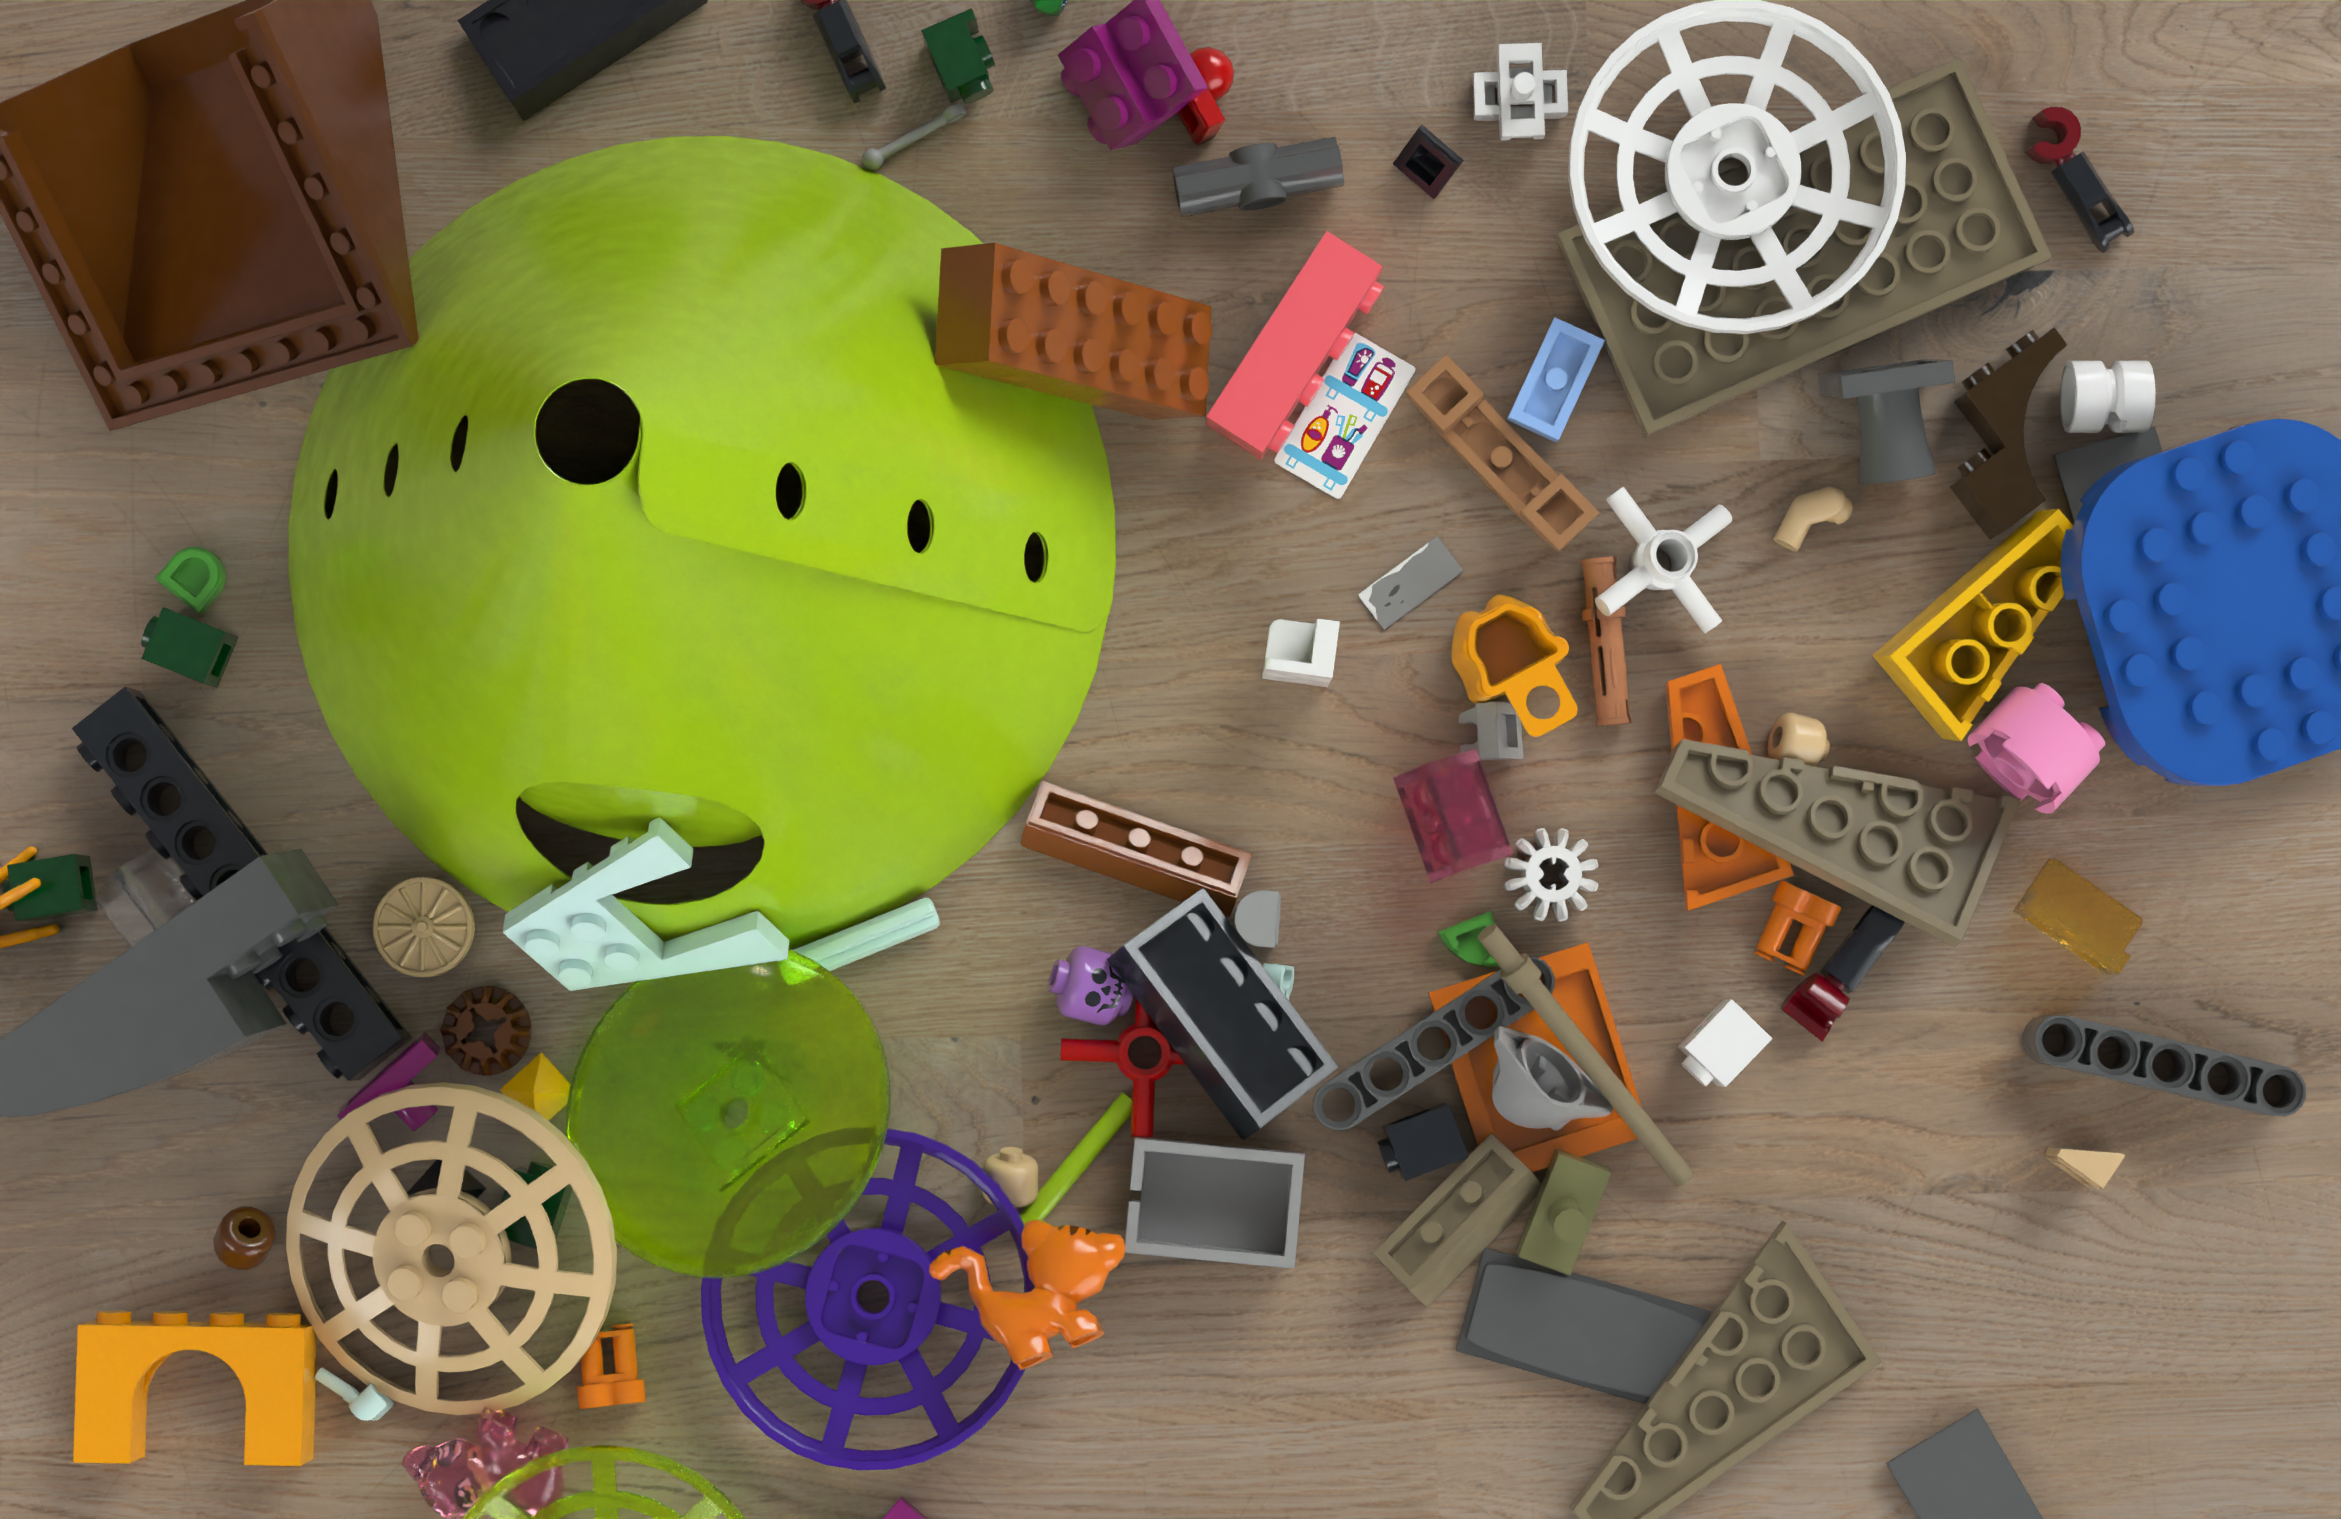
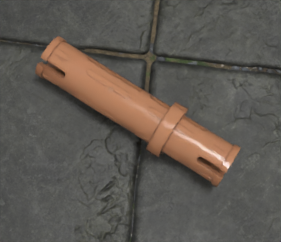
M1613 556L1581 560L1586 609L1581 610L1582 622H1588L1596 702V726L1633 723L1630 714L1621 618L1627 617L1626 606H1621L1610 616H1605L1595 604V598L1618 581L1617 557Z

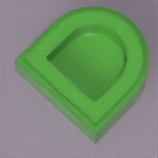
M188 547L177 552L157 575L155 580L195 612L203 615L222 592L226 583V569L221 559L214 553L200 547Z

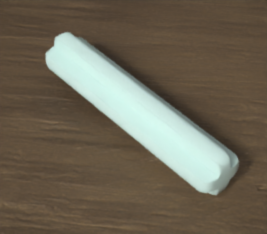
M922 898L789 951L787 959L779 960L780 968L789 985H796L937 929L940 925V919L930 898Z

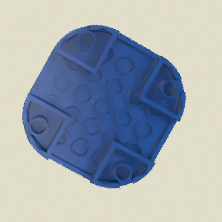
M2291 419L2263 420L2229 428V430L2144 458L2131 460L2117 466L2098 479L2081 498L2080 502L2083 503V506L2077 515L2073 528L2067 529L2065 532L2061 552V578L2066 601L2077 600L2108 702L2107 706L2101 707L2099 710L2110 735L2119 748L2138 766L2145 765L2155 773L2165 777V781L2185 786L2240 784L2341 749V440L2330 432L2306 422Z

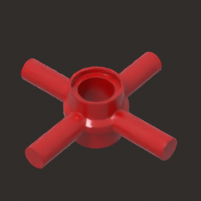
M1135 1000V1024L1127 1027L1117 1040L1061 1038L1060 1061L1117 1063L1121 1072L1133 1080L1131 1137H1153L1155 1081L1165 1076L1172 1065L1186 1064L1138 1000ZM1140 1036L1153 1037L1158 1041L1162 1050L1159 1062L1148 1069L1135 1066L1128 1054L1131 1042Z

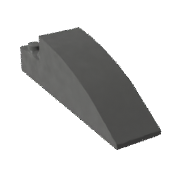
M298 849L258 857L0 1039V1117L34 1116L90 1104L188 1073L235 1053L285 1026L287 1023L254 974L267 968L283 956L278 949L279 947L295 938L298 942L304 941L323 929L328 924L323 916L339 906L303 850Z

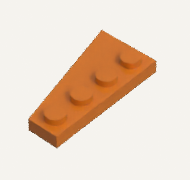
M1721 664L1665 683L1671 755L1675 746L1682 739L1748 750V753L1752 755ZM1676 804L1685 911L1794 875L1788 861Z

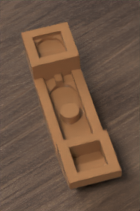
M1447 355L1442 357L1405 391V394L1468 467L1509 509L1558 553L1599 516L1600 512L1562 473L1557 475L1484 399V393Z

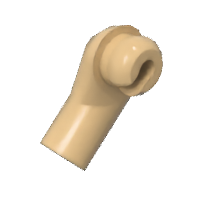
M1828 486L1799 495L1793 500L1773 540L1784 548L1797 552L1812 524L1823 521L1842 524L1851 516L1853 504L1845 496L1844 491L1836 487Z

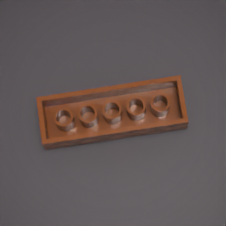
M998 243L941 248L935 364L937 366L1151 420L1206 416V400L1209 391V343L1212 335L1211 306Z

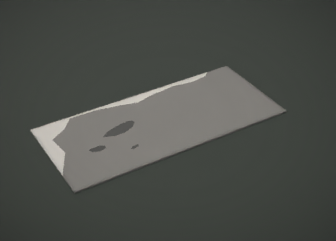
M1437 536L1359 593L1358 596L1383 630H1385L1464 571Z

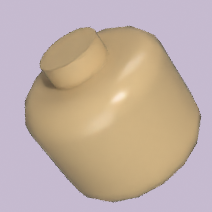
M1785 713L1776 720L1771 729L1767 750L1770 759L1781 760L1783 757L1804 760L1805 765L1817 767L1820 761L1825 760L1827 757L1830 743L1827 740L1825 726L1819 720L1796 713Z
M1005 1147L1000 1149V1153L993 1154L985 1160L983 1170L1000 1185L1016 1208L1027 1206L1036 1200L1038 1195L1039 1166L1033 1157L1022 1153L1020 1148ZM982 1191L985 1200L993 1205L988 1196Z

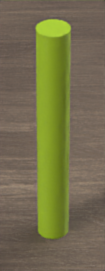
M1124 1092L1120 1093L1038 1191L1036 1200L1021 1211L1020 1216L1024 1225L1028 1221H1043L1130 1118L1132 1115V1099Z

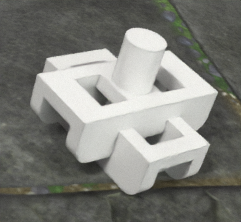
M1542 43L1499 44L1497 48V72H1478L1472 75L1474 120H1499L1500 141L1510 140L1511 138L1533 137L1534 140L1544 139V119L1564 118L1568 114L1567 70L1543 71ZM1530 63V68H1509V64ZM1552 86H1555V103H1552ZM1495 88H1497L1498 105H1495ZM1532 104V106H1510V105Z

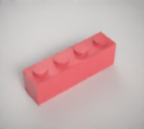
M1326 231L1207 414L1205 425L1259 460H1262L1268 449L1278 453L1295 427L1294 424L1288 421L1299 402L1308 407L1325 381L1317 373L1329 356L1338 361L1352 340L1355 332L1347 328L1358 310L1368 315L1383 292L1385 286L1377 282L1383 266Z

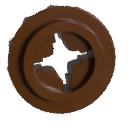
M480 986L463 991L460 996L446 1007V1014L440 1032L445 1045V1053L452 1058L460 1069L486 1076L505 1072L522 1059L530 1044L532 1025L527 1009L514 994L495 986ZM474 1010H476L478 1015H482L486 1021L506 1018L507 1021L499 1025L500 1028L493 1033L496 1041L494 1045L498 1052H495L494 1048L489 1046L485 1040L466 1043L465 1039L471 1037V1033L478 1028Z

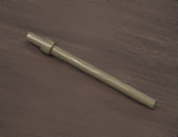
M1496 924L1489 925L1478 935V940L1502 968L1500 976L1515 994H1523L1675 1186L1680 1187L1689 1182L1694 1172L1539 979L1541 971L1527 954L1520 955Z

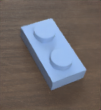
M1554 317L1508 415L1507 421L1557 443L1605 340Z

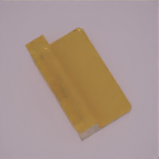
M2057 859L2047 860L2013 910L2018 916L2104 975H2119L2131 957L2124 950L2143 922L2140 916Z

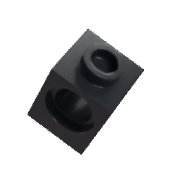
M1445 1102L1383 1125L1386 1138L1377 1141L1388 1172L1391 1173L1399 1170L1401 1178L1405 1181L1469 1157L1450 1105Z

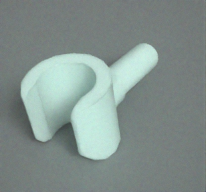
M321 1367L315 1375L314 1379L343 1397V1400L349 1403L351 1412L360 1420H379L394 1405L393 1400L379 1393L372 1383L359 1393L354 1387L324 1367Z

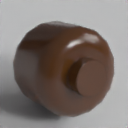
M252 1206L235 1208L222 1218L213 1239L214 1251L219 1260L228 1267L237 1270H249L257 1267L266 1259L272 1248L276 1236L275 1226L271 1218L260 1209Z

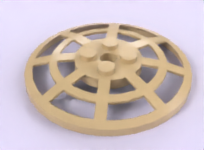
M447 1082L410 1085L383 1093L355 1108L325 1133L307 1157L293 1188L287 1214L286 1251L291 1281L302 1311L310 1325H313V1330L319 1340L344 1368L365 1385L369 1386L372 1383L379 1393L396 1402L428 1412L452 1415L491 1413L520 1405L547 1391L575 1367L594 1343L608 1315L616 1284L617 1245L613 1219L603 1190L585 1158L568 1138L538 1112L509 1096L478 1086ZM431 1105L454 1107L446 1141L411 1142L383 1153L368 1122L381 1115L408 1107ZM477 1113L494 1117L520 1131L544 1150L556 1165L530 1184H527L519 1174L503 1161L481 1149L470 1146ZM348 1136L364 1167L354 1175L342 1191L333 1210L331 1220L303 1210L306 1195L318 1169L333 1149ZM442 1160L437 1188L426 1189L411 1196L407 1195L392 1170L396 1166L412 1161ZM465 1166L472 1167L492 1178L511 1197L491 1210L479 1199L461 1191ZM371 1183L374 1184L390 1210L381 1222L377 1233L347 1225L358 1198ZM568 1184H570L579 1199L589 1227L593 1252V1274L558 1270L559 1258L555 1234L549 1217L541 1203ZM524 1215L530 1224L536 1241L539 1267L511 1263V1248L505 1228ZM301 1234L328 1243L327 1255L331 1279L338 1298L345 1308L328 1321H326L316 1304L305 1273L301 1249ZM441 1244L452 1252L454 1256V1267L452 1270H442L434 1265L430 1258L431 1245ZM344 1249L373 1257L374 1271L380 1286L360 1300L354 1294L347 1275ZM505 1286L535 1291L534 1299L525 1317L515 1330L509 1334L489 1310V1307L498 1299ZM554 1294L589 1297L585 1316L573 1340L556 1362L544 1370L521 1346L532 1337L543 1323L553 1302ZM394 1305L402 1313L419 1322L417 1349L411 1348L392 1338L372 1319ZM469 1321L490 1346L487 1349L466 1355H440L442 1326H455ZM359 1328L370 1341L384 1352L404 1363L416 1366L415 1392L405 1389L377 1374L352 1354L340 1339ZM502 1360L525 1383L511 1392L482 1400L455 1401L439 1399V1371L448 1373L473 1371Z

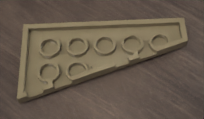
M1682 739L1675 746L1654 792L1953 947L1963 941L2021 798L2003 795L2000 798L1975 795L1973 790L1952 787L1950 790L1924 786L1920 785L1918 780L1833 766L1830 769L1805 765L1804 760L1788 757L1776 760L1753 756L1748 753V750Z
M1783 1220L1780 1222L1571 1503L1570 1508L1578 1519L1661 1518L1882 1362L1786 1222Z

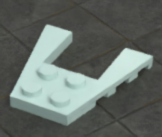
M661 817L649 822L648 832L636 840L627 836L613 845L610 850V856L593 866L586 862L575 869L572 880L559 889L552 884L506 913L503 933L569 991L779 961L788 958L789 939L758 910L664 942L612 895L691 867L693 848Z

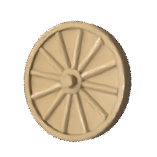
M431 877L410 878L392 887L382 897L376 907L372 924L375 946L385 962L402 974L422 978L438 976L456 967L468 953L475 932L474 915L465 896L453 885Z

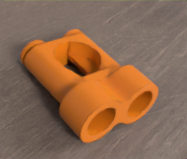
M1780 880L1772 897V900L1776 902L1775 907L1756 946L1758 950H1754L1753 953L1772 962L1775 961L1773 956L1788 962V965H1784L1785 968L1805 976L1803 972L1808 970L1827 926L1834 927L1842 907ZM1794 919L1803 923V926L1790 955L1786 956L1780 953L1779 950Z
M634 1323L612 1325L611 1329L614 1328V1331L599 1332L594 1343L580 1359L582 1386H577L578 1409L646 1402L645 1381L638 1378L634 1329H631ZM612 1337L615 1374L604 1375L601 1340Z

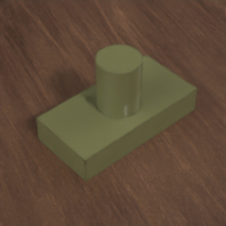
M1555 1149L1516 1248L1517 1256L1571 1276L1610 1177L1611 1171L1609 1168Z

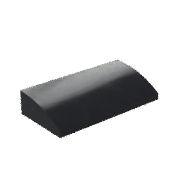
M488 0L457 21L516 111L525 121L708 1Z
M1204 888L1132 938L1107 959L1242 1140H1245L1339 1068Z

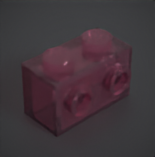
M1476 749L1426 763L1393 778L1430 883L1478 869L1513 855Z

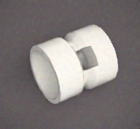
M2067 361L2060 385V414L2064 430L2068 433H2099L2104 425L2108 424L2115 433H2146L2153 421L2156 394L2154 372L2150 362L2115 361L2111 369H2106L2102 361Z

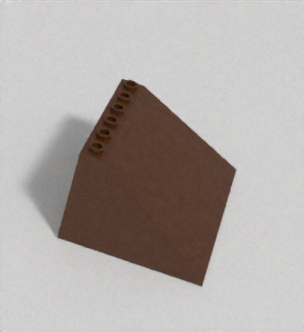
M245 0L127 44L0 102V215L109 431L408 348L417 343L419 338L378 16L371 0Z

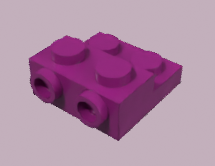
M1133 0L1108 22L1090 27L1058 54L1064 66L1061 72V80L1065 88L1071 94L1081 97L1091 115L1087 121L1091 135L1098 142L1107 144L1110 151L1137 144L1208 88L1160 0Z

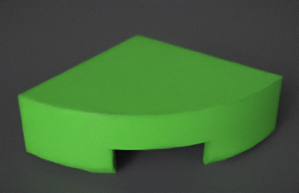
M1491 911L1437 932L1448 950L1459 959L1481 967L1499 966L1478 940V935L1489 925L1495 924Z

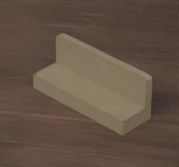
M1491 1133L1373 1254L1427 1307L1537 1197L1542 1184Z

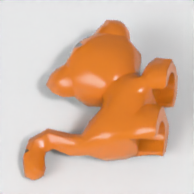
M1041 1220L1026 1222L1021 1233L1022 1248L1028 1256L1026 1265L1029 1278L1035 1286L1031 1292L993 1291L988 1277L985 1256L965 1246L942 1252L929 1264V1273L934 1279L944 1280L952 1272L960 1268L967 1272L969 1294L978 1309L981 1326L993 1340L1005 1346L1013 1363L1017 1364L1020 1370L1044 1362L1053 1356L1048 1339L1059 1333L1063 1335L1072 1348L1092 1342L1104 1335L1098 1318L1086 1309H1078V1303L1102 1291L1109 1272L1116 1268L1123 1259L1125 1242L1121 1235L1110 1233L1096 1234L1090 1229L1074 1225L1054 1227Z

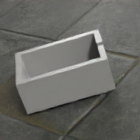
M1135 1137L1130 1190L1141 1191V1199L1129 1198L1125 1253L1295 1269L1305 1154L1299 1151Z

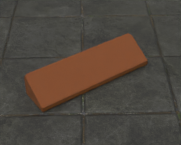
M1044 781L1041 782L1020 842L1025 848L1180 902H1184L1204 888L1225 917L1231 916L1252 856L1251 853Z

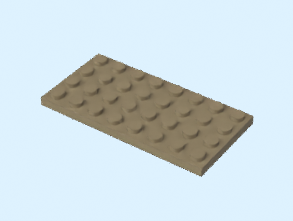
M1957 58L1887 89L1901 123L1906 152L1905 190L1898 220L1884 250L1866 275L1837 302L1808 319L1780 329L1749 334L1713 333L1681 325L1652 312L1624 292L1599 264L1586 243L1579 224L1557 233L1555 239L1600 338L1605 340L1603 345L1645 438L2032 269L2052 258L1961 58ZM1871 116L1843 131L1850 160V187L1847 198L1880 206L1884 191L1885 160L1880 132L1874 116ZM1825 140L1800 153V185L1830 193L1832 165L1829 148ZM1728 158L1719 162L1718 174L1723 182L1728 185L1738 186L1747 181L1748 171L1742 161L1736 158ZM1666 186L1637 198L1638 203L1641 204L1667 192ZM1618 206L1593 217L1594 222H1599L1623 212V208ZM1790 206L1783 217L1772 226L1786 255L1796 250L1811 235L1819 224L1822 215ZM1678 212L1650 224L1654 233L1669 248L1682 257L1691 260L1699 231L1684 221ZM1839 220L1834 232L1823 247L1804 265L1796 269L1811 297L1827 289L1850 267L1865 246L1872 228ZM1634 232L1605 244L1614 259L1637 283L1658 298L1676 306L1685 276L1674 272L1657 260L1639 241ZM1751 238L1739 240L1721 239L1712 268L1741 271L1765 266V263ZM1774 280L1765 284L1741 288L1717 287L1706 284L1698 313L1711 317L1745 319L1775 314L1791 307Z

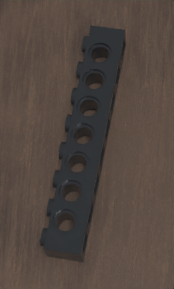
M129 687L122 688L72 728L82 741L77 746L80 755L96 772L104 769L116 785L111 789L115 800L131 816L136 813L141 816L150 828L145 833L147 840L164 859H168L171 856L184 871V874L179 877L182 885L196 901L258 857L269 855L140 691ZM141 742L146 749V761L140 769L132 772L126 765L125 755L132 744ZM175 785L180 792L181 803L174 813L165 815L160 808L159 798L165 788ZM208 828L215 837V848L207 858L200 859L193 848L194 838L201 830ZM326 927L304 941L298 942L295 938L279 947L278 949L283 956L267 968L254 974L265 989L270 991L275 987L288 1004L282 1009L285 1016L301 1034L304 1035L308 1031L322 1047L317 1052L320 1061L337 1079L342 1075L348 1081L362 1079L412 1039V1036ZM310 959L318 967L319 979L312 989L305 991L296 981V970L303 961ZM340 1003L346 1004L352 1010L354 1016L351 1029L343 1035L335 1032L330 1024V1014L334 1007Z

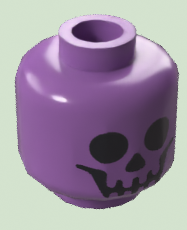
M1079 946L1071 951L1066 961L1056 960L1051 971L1048 989L1049 992L1056 993L1057 1008L1062 1015L1099 1026L1112 1023L1116 1016L1124 1017L1131 1005L1133 994L1107 959L1112 953L1087 946Z

